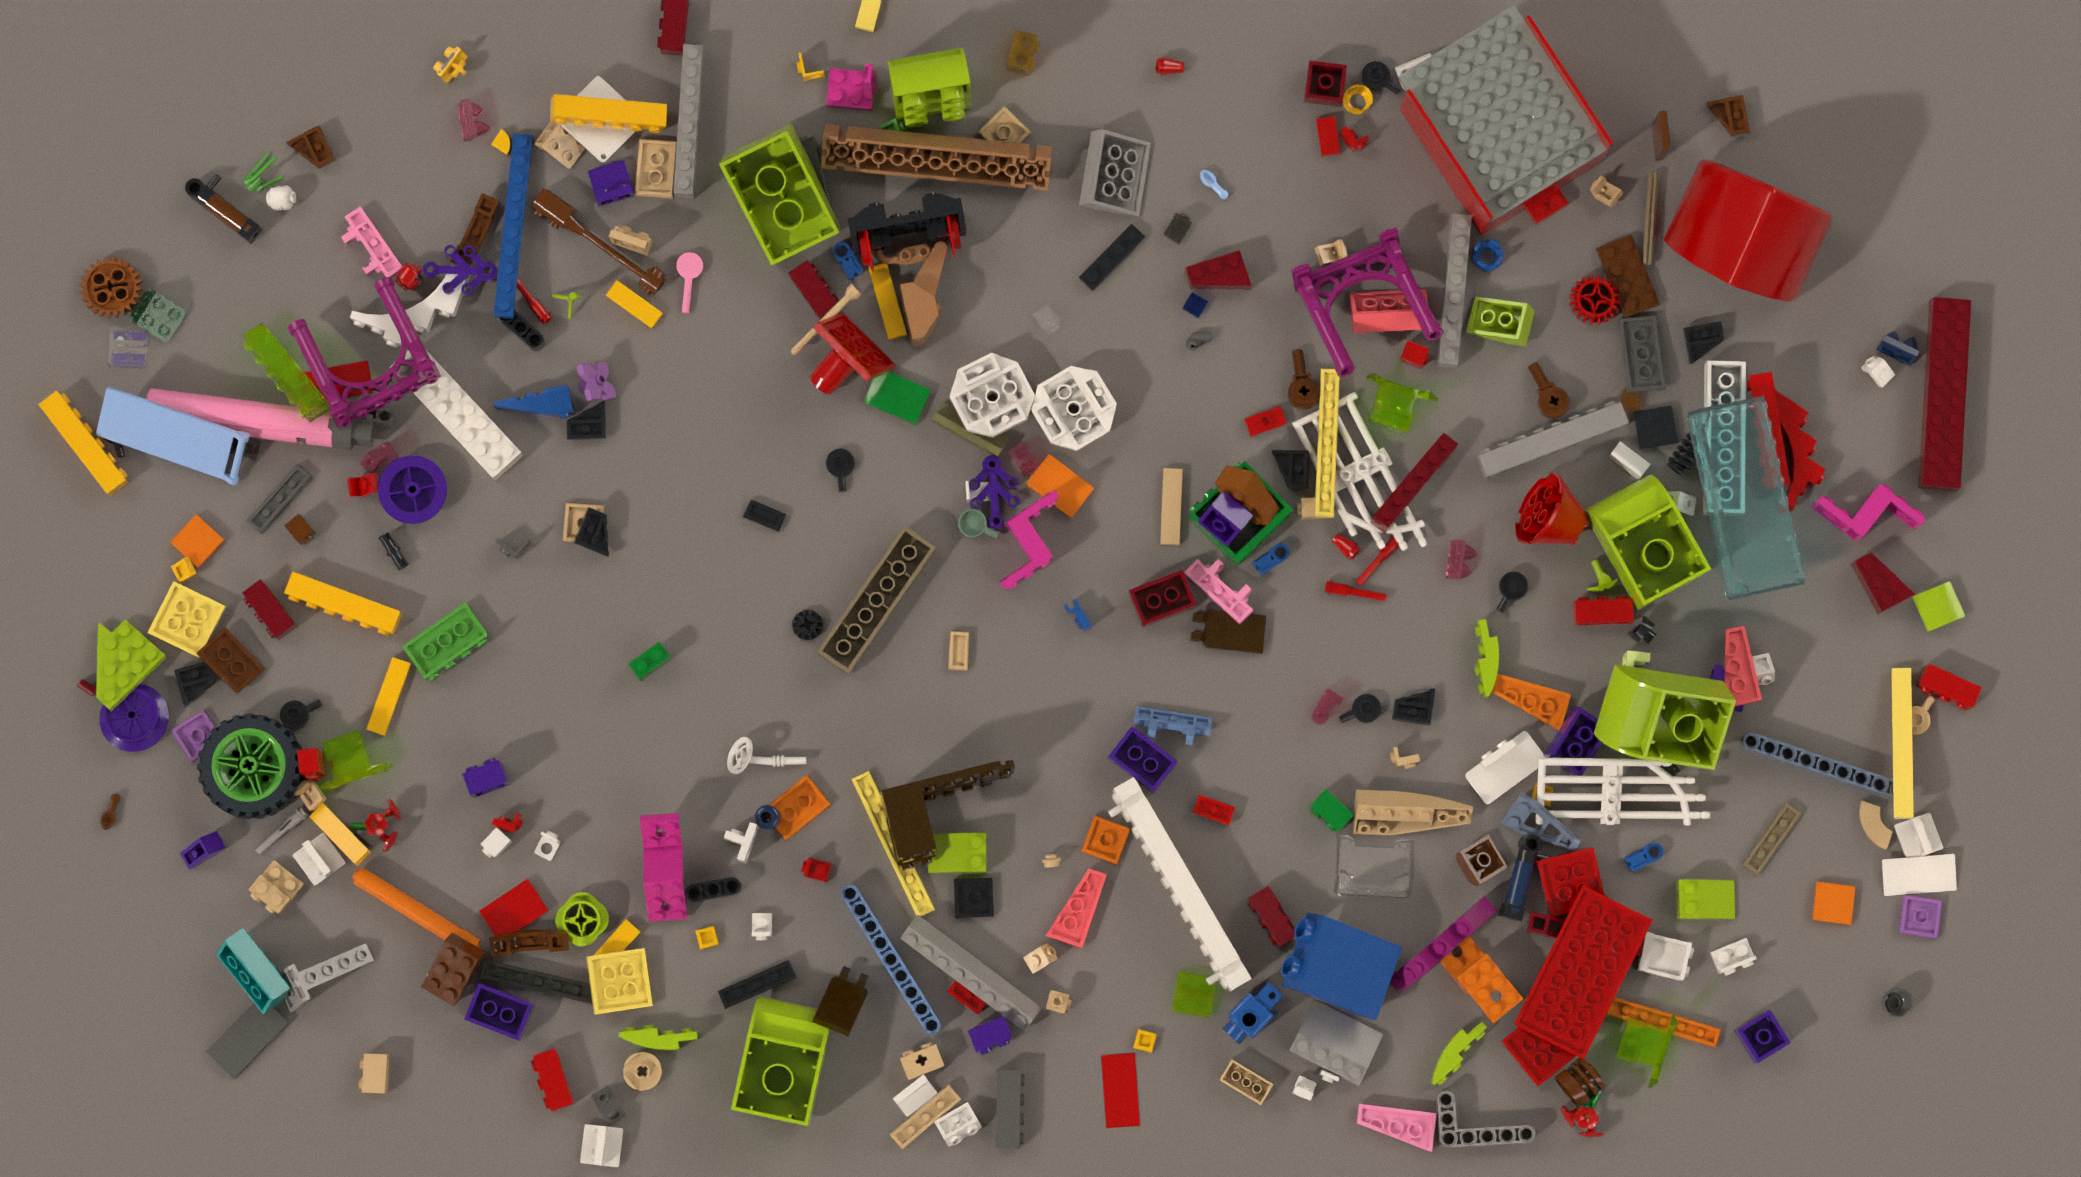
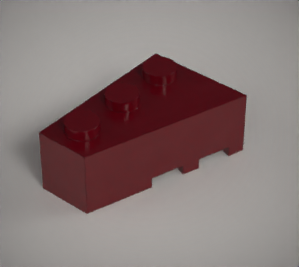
M1240 250L1185 267V274L1190 289L1251 290L1252 285Z

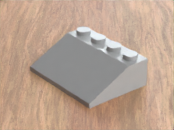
M1104 129L1092 131L1079 205L1095 210L1138 217L1151 143Z
M1314 999L1288 1051L1355 1086H1359L1383 1034Z

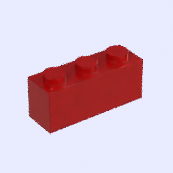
M1599 596L1597 600H1589V597H1578V600L1573 602L1574 626L1631 624L1634 622L1633 599H1627V596H1616V599H1608V596Z
M1932 664L1925 665L1917 687L1921 688V692L1928 695L1933 693L1939 696L1938 699L1945 703L1953 702L1956 704L1955 707L1963 711L1974 707L1982 689L1981 686Z
M317 748L297 750L300 774L305 776V778L311 779V781L323 780L322 777L327 776L325 753Z
M554 1048L533 1055L534 1060L531 1061L534 1072L538 1071L540 1079H537L540 1091L544 1090L546 1097L543 1098L546 1109L550 1108V1111L553 1112L574 1105L557 1049Z

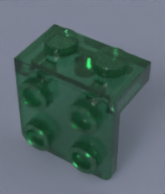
M149 289V291L142 295V302L139 307L132 311L130 322L145 329L160 340L168 342L186 315V311L157 291Z

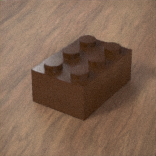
M451 933L444 940L421 988L455 1006L462 999L485 951Z

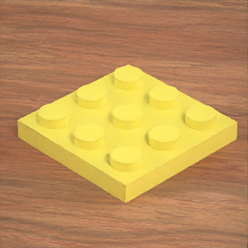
M173 581L148 633L200 658L197 652L209 642L226 606Z
M645 948L586 957L594 1015L653 1006Z

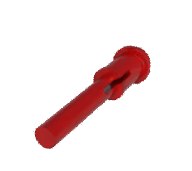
M518 278L517 289L530 304L529 308L539 318V323L542 322L543 325L548 323L552 319L551 312H547L540 301L535 300Z
M1394 536L1389 537L1390 540L1385 544V548L1378 551L1380 554L1357 578L1355 582L1359 586L1369 578L1385 559L1388 560L1399 547V543Z
M1333 580L1326 581L1324 590L1328 595L1330 593L1345 597L1353 595L1385 601L1387 595L1349 587V584L1335 583Z

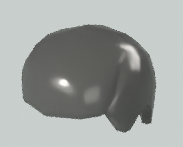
M1894 988L1883 996L1882 1007L1885 1013L1891 1017H1903L1913 1009L1914 1000L1912 995L1904 989Z

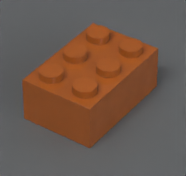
M1226 465L1215 481L1220 494L1225 491L1253 515L1249 521L1254 524L1268 525L1279 509L1255 472Z

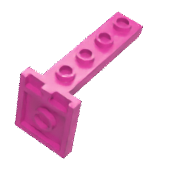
M866 63L865 71L830 68L827 107L872 111L873 95H877L878 87L876 70H873V64Z

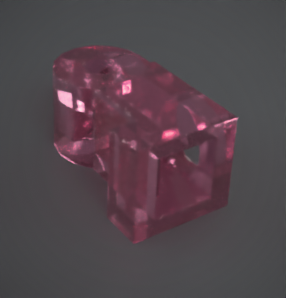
M387 441L365 454L361 458L360 463L366 471L374 472L379 468V465L388 460L393 462L399 459L392 445Z
M1327 688L1312 713L1313 722L1318 725L1325 724L1329 719V712L1334 703L1340 705L1344 698Z

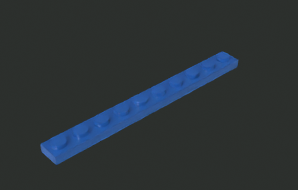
M513 134L494 317L513 319L533 135Z

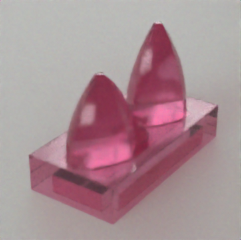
M464 99L457 105L464 141H471L474 137L481 136L490 129L487 124L473 120V118L478 117L483 112V108L479 105L470 103V99Z
M1464 540L1450 541L1446 579H1462L1472 573L1463 561L1477 556V553Z

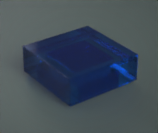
M1191 292L1182 310L1199 319L1208 301Z

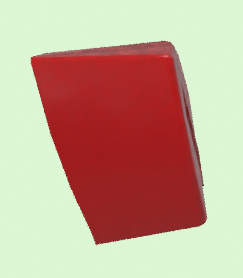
M1703 159L1697 164L1663 240L1673 251L1690 263L1731 286L1770 299L1791 302L1796 300L1831 226L1832 216L1825 210L1777 187L1720 163Z

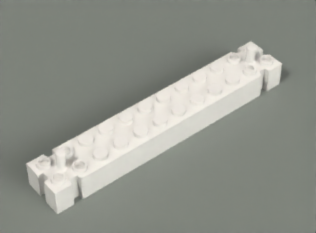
M1133 777L1115 787L1112 798L1117 806L1109 810L1108 813L1111 817H1114L1122 812L1126 822H1131L1133 825L1131 830L1136 839L1140 838L1143 842L1142 850L1146 856L1150 854L1153 860L1151 865L1155 872L1161 873L1162 878L1160 880L1165 889L1169 888L1172 895L1170 897L1175 906L1179 905L1182 909L1180 915L1185 923L1189 921L1192 926L1190 929L1191 934L1195 940L1199 938L1202 944L1199 947L1204 956L1208 955L1212 962L1209 964L1215 973L1206 978L1207 983L1211 985L1219 980L1224 990L1228 989L1231 992L1251 980L1252 978L1135 778Z

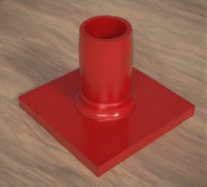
M844 312L819 321L813 327L833 347L809 376L814 386L824 394L831 395L854 370L866 381H870L892 371L897 366Z

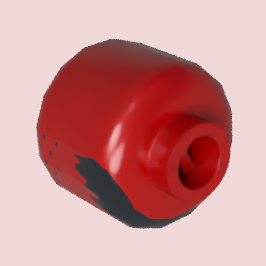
M405 263L396 272L395 276L397 279L395 282L403 290L413 291L424 280L421 274L423 270L416 263L413 265Z

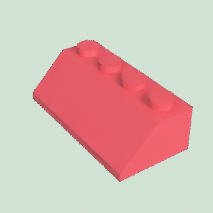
M1420 289L1428 303L1426 290ZM1401 290L1350 293L1353 333L1422 330Z

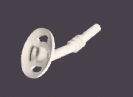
M741 737L733 744L727 759L728 770L733 774L741 773L749 763L773 765V767H776V765L777 767H780V765L784 767V765L807 764L806 757H784V755L781 757L779 755L777 757L775 755L773 757L752 756L753 744L747 737ZM736 755L737 764L734 766V758Z

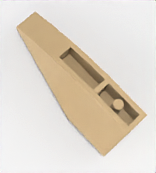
M1356 790L1353 811V834L1397 835L1470 824L1473 806L1417 793Z

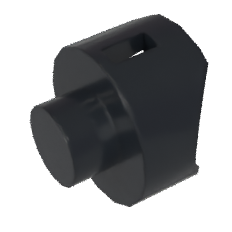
M1645 615L1642 617L1641 627L1638 630L1627 633L1637 643L1643 639L1648 644L1657 635L1651 630L1655 624Z

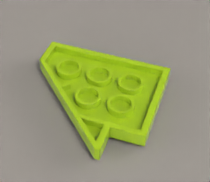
M126 619L112 632L101 623L98 624L96 697L111 712L167 658L163 652Z

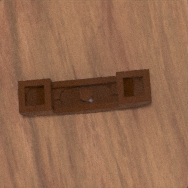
M483 193L474 209L475 213L463 239L456 248V252L469 266H471L473 260L466 257L463 250L466 246L470 245L474 247L476 254H478L500 202ZM472 249L466 250V254L468 255L473 253ZM451 259V263L458 265L453 259Z
M524 930L489 938L492 957L509 956L512 952L549 949V952L569 951L567 931Z

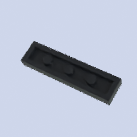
M1131 223L1079 276V279L1093 291L1139 245L1145 236Z
M787 960L718 991V994L725 1009L797 977L790 961Z

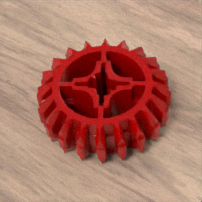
M1590 274L1588 280L1583 276L1581 278L1582 283L1576 281L1575 285L1577 288H1571V291L1575 294L1569 295V298L1574 300L1569 303V306H1575L1571 311L1572 313L1578 311L1577 319L1581 316L1584 317L1582 323H1585L1587 319L1590 320L1589 325H1593L1594 320H1596L1597 325H1600L1601 319L1604 323H1607L1608 317L1611 319L1614 317L1612 312H1618L1619 309L1615 306H1619L1621 302L1615 299L1619 298L1620 294H1614L1618 287L1611 288L1613 281L1606 283V276L1602 280H1600L1599 274L1596 275L1595 279ZM1594 286L1592 293L1580 295L1584 288ZM1600 287L1607 292L1609 299L1600 293ZM1594 294L1597 297V299H1599L1595 306L1594 303L1590 300L1592 299ZM1580 301L1589 306V312L1582 307ZM1609 305L1605 312L1596 314L1598 306Z

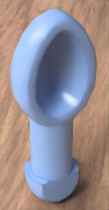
M1202 170L1200 172L1202 183L1207 187H1211L1219 195V198L1227 199L1229 194L1217 183L1216 176L1208 170Z

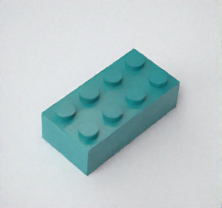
M242 928L224 940L216 956L261 1013L264 1015L282 1003L290 990L289 983L277 972L276 966L269 962L264 951L254 943L251 934Z

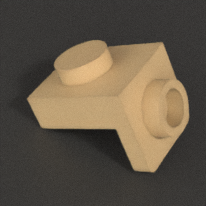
M1602 175L1592 183L1590 188L1595 199L1611 208L1623 194L1621 189L1608 183Z
M1342 239L1314 248L1320 266L1329 265L1336 260H1342L1348 256L1347 248Z
M1393 747L1392 752H1390L1391 763H1395L1396 768L1405 766V769L1416 767V763L1420 762L1419 754L1400 758L1397 747Z
M309 780L301 781L294 794L301 797L309 811H314L327 799L317 783Z
M1046 943L1024 956L1023 959L1032 974L1056 961L1058 957L1054 948L1049 943Z
M1051 990L1046 1009L1065 1014V1010H1070L1072 1000L1068 999L1069 994Z

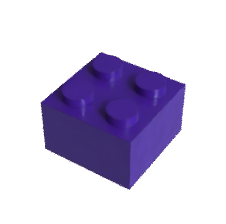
M1223 491L1198 520V523L1227 547L1253 515L1234 500L1231 495Z
M495 758L485 761L483 766L477 767L474 765L465 769L466 772L462 773L469 794L473 798L511 785L503 763L500 760H495Z
M1766 1010L1734 1030L1754 1064L1761 1062L1791 1043L1771 1010Z
M1004 1016L968 1030L976 1053L980 1052L981 1055L991 1052V1047L999 1045V1048L1010 1044L1009 1040L1013 1039Z

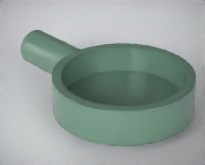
M977 509L964 511L958 519V528L965 537L977 538L985 533L997 539L1000 534L999 531L987 526L986 517Z

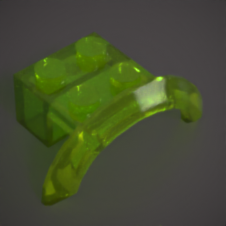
M1376 373L1366 376L1369 382L1378 386L1368 423L1400 434H1406L1409 432L1414 414H1411L1415 398L1432 402L1438 401L1432 392L1410 388L1389 381Z
M356 730L322 742L334 779L322 784L319 788L324 792H330L355 780L385 773L393 764L392 762H386L371 766L362 732Z
M1674 1015L1671 1016L1666 1029L1629 1016L1627 1018L1616 1051V1057L1632 1063L1639 1061L1653 1066L1648 1088H1652L1659 1081L1667 1049L1678 1025Z

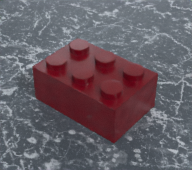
M1183 570L1130 589L1128 592L1142 628L1192 610L1197 606Z

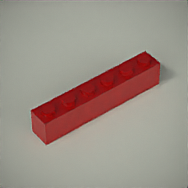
M1772 372L1749 375V380H1746L1747 391H1751L1752 399H1749L1750 410H1754L1755 417L1752 418L1753 429L1758 431L1755 443L1756 448L1761 450L1758 462L1759 467L1764 469V474H1761L1762 486L1766 485L1767 489L1790 486Z

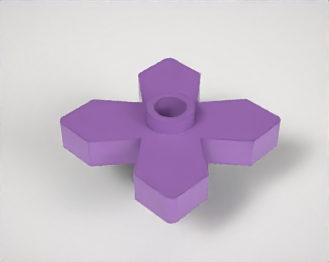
M598 362L593 366L590 363L577 365V370L581 377L578 382V390L586 396L588 402L600 399V396L604 401L617 397L614 387L606 381L609 374L606 362Z

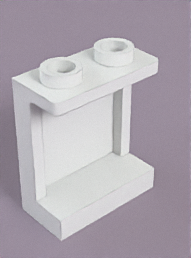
M1647 932L1642 956L1638 958L1636 970L1683 981L1684 977H1688L1690 970L1687 964L1688 959H1692L1694 948L1691 947L1692 943Z

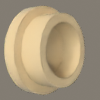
M1046 854L1045 858H1042L1044 867L1060 866L1061 857H1057V854Z

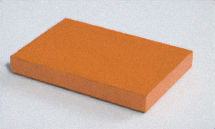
M1048 454L1026 483L1028 487L1042 497L1055 490L1059 497L1056 499L1057 503L1053 506L1070 519H1072L1095 489L1050 454Z
M808 775L769 804L777 807L781 813V822L776 829L786 841L831 806L830 802Z

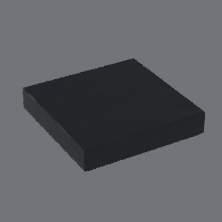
M1672 406L1633 412L1640 450L1678 443Z
M992 878L954 879L955 918L994 917Z

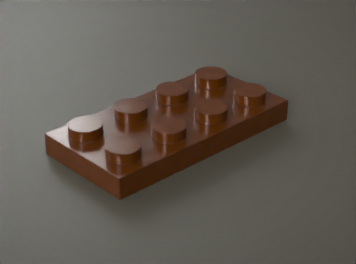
M1632 235L1596 248L1608 281H1613L1611 288L1618 287L1614 294H1620V297L1616 300L1621 302L1619 308L1623 318L1634 316L1660 305Z

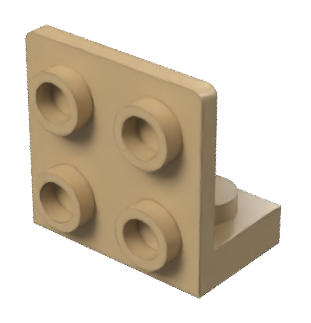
M550 121L534 143L536 147L549 153L568 169L573 166L585 149L580 142L561 125L556 124L555 121Z

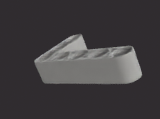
M1442 1091L1436 1097L1439 1143L1444 1147L1529 1143L1535 1138V1130L1529 1125L1457 1129L1455 1096L1450 1091ZM1443 1094L1450 1096L1451 1100L1448 1105L1441 1103L1440 1099ZM1446 1113L1452 1117L1449 1125L1442 1122V1116ZM1525 1128L1531 1133L1530 1138L1527 1140L1521 1137V1131ZM1504 1130L1511 1132V1138L1508 1141L1503 1140L1501 1136ZM1484 1131H1489L1492 1134V1139L1489 1142H1485L1482 1139ZM1465 1132L1472 1134L1473 1138L1470 1143H1466L1463 1140ZM1446 1133H1450L1453 1136L1451 1144H1446L1443 1140V1136Z

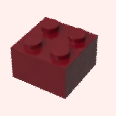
M1309 60L1304 102L1341 107L1347 65Z

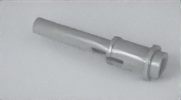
M302 807L295 808V812L283 821V825L255 849L257 853L261 855L288 830L291 831L302 820H306L308 816L306 811Z

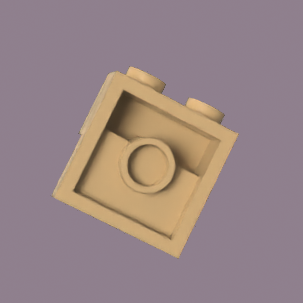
M621 225V227L615 226L614 230L611 229L609 238L612 244L648 256L653 243L652 239L649 238V234L641 231L639 233L632 232L631 228Z
M273 860L248 890L252 892L250 896L259 903L262 900L267 904L265 908L274 915L277 912L281 915L305 884L277 861Z

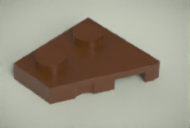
M1743 95L1707 102L1708 108L1730 136L1750 133Z
M316 126L286 142L288 146L292 147L319 169L336 160L320 126Z

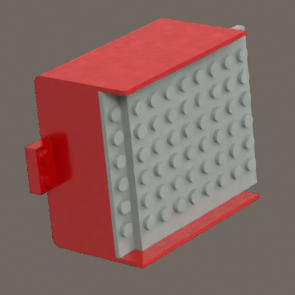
M1515 5L1398 76L1399 81L1406 90L1400 108L1401 113L1466 213L1472 215L1471 220L1481 236L1486 235L1524 210L1527 211L1534 224L1537 225L1568 206L1569 203L1560 191V188L1600 164L1613 144L1531 16H1527L1524 20Z

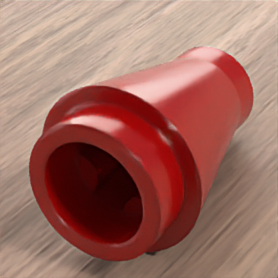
M1163 56L1156 60V73H1160V75L1183 73L1184 62Z
M1339 533L1332 540V543L1336 545L1346 559H1354L1361 549L1358 543Z

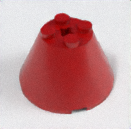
M1549 473L1550 476L1546 478L1542 476L1537 480L1526 494L1518 511L1521 516L1519 523H1515V536L1523 544L1575 545L1582 530L1587 528L1589 520L1586 519L1585 510L1561 476L1556 473Z

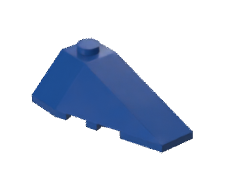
M568 385L542 390L543 394L540 395L538 393H529L524 396V399L513 397L494 402L495 408L499 410L559 417L560 419L571 417L570 414H575L572 395Z

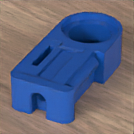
M846 242L836 243L833 248L834 256L846 272L848 280L861 275L863 269L850 246ZM845 246L848 250L847 254L839 256L836 252L837 248Z
M1279 543L1269 549V553L1258 558L1256 562L1253 560L1252 564L1260 575H1264L1288 558L1290 550L1286 544ZM1278 547H1283L1286 550V556L1283 558L1276 556L1275 550Z
M1651 843L1641 848L1642 851L1639 850L1629 856L1626 855L1624 860L1629 870L1633 872L1660 859L1664 853L1663 847L1658 843ZM1652 846L1659 849L1658 857L1650 856L1649 849Z

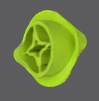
M578 892L572 895L558 910L555 918L557 929L567 931L568 940L579 947L592 944L606 929L609 922L607 909L593 895L587 892ZM578 904L577 915L567 917L570 908ZM584 904L592 907L597 916L589 915ZM581 913L584 918H587V921L583 922V924L581 921H578ZM597 921L594 931L586 935L587 924ZM568 923L576 924L580 934L573 932Z

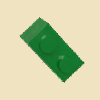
M657 642L628 665L638 679L643 681L672 658L661 643Z
M1327 789L1309 806L1312 809L1310 813L1318 820L1322 818L1326 822L1324 824L1325 827L1332 833L1334 831L1338 833L1354 816Z

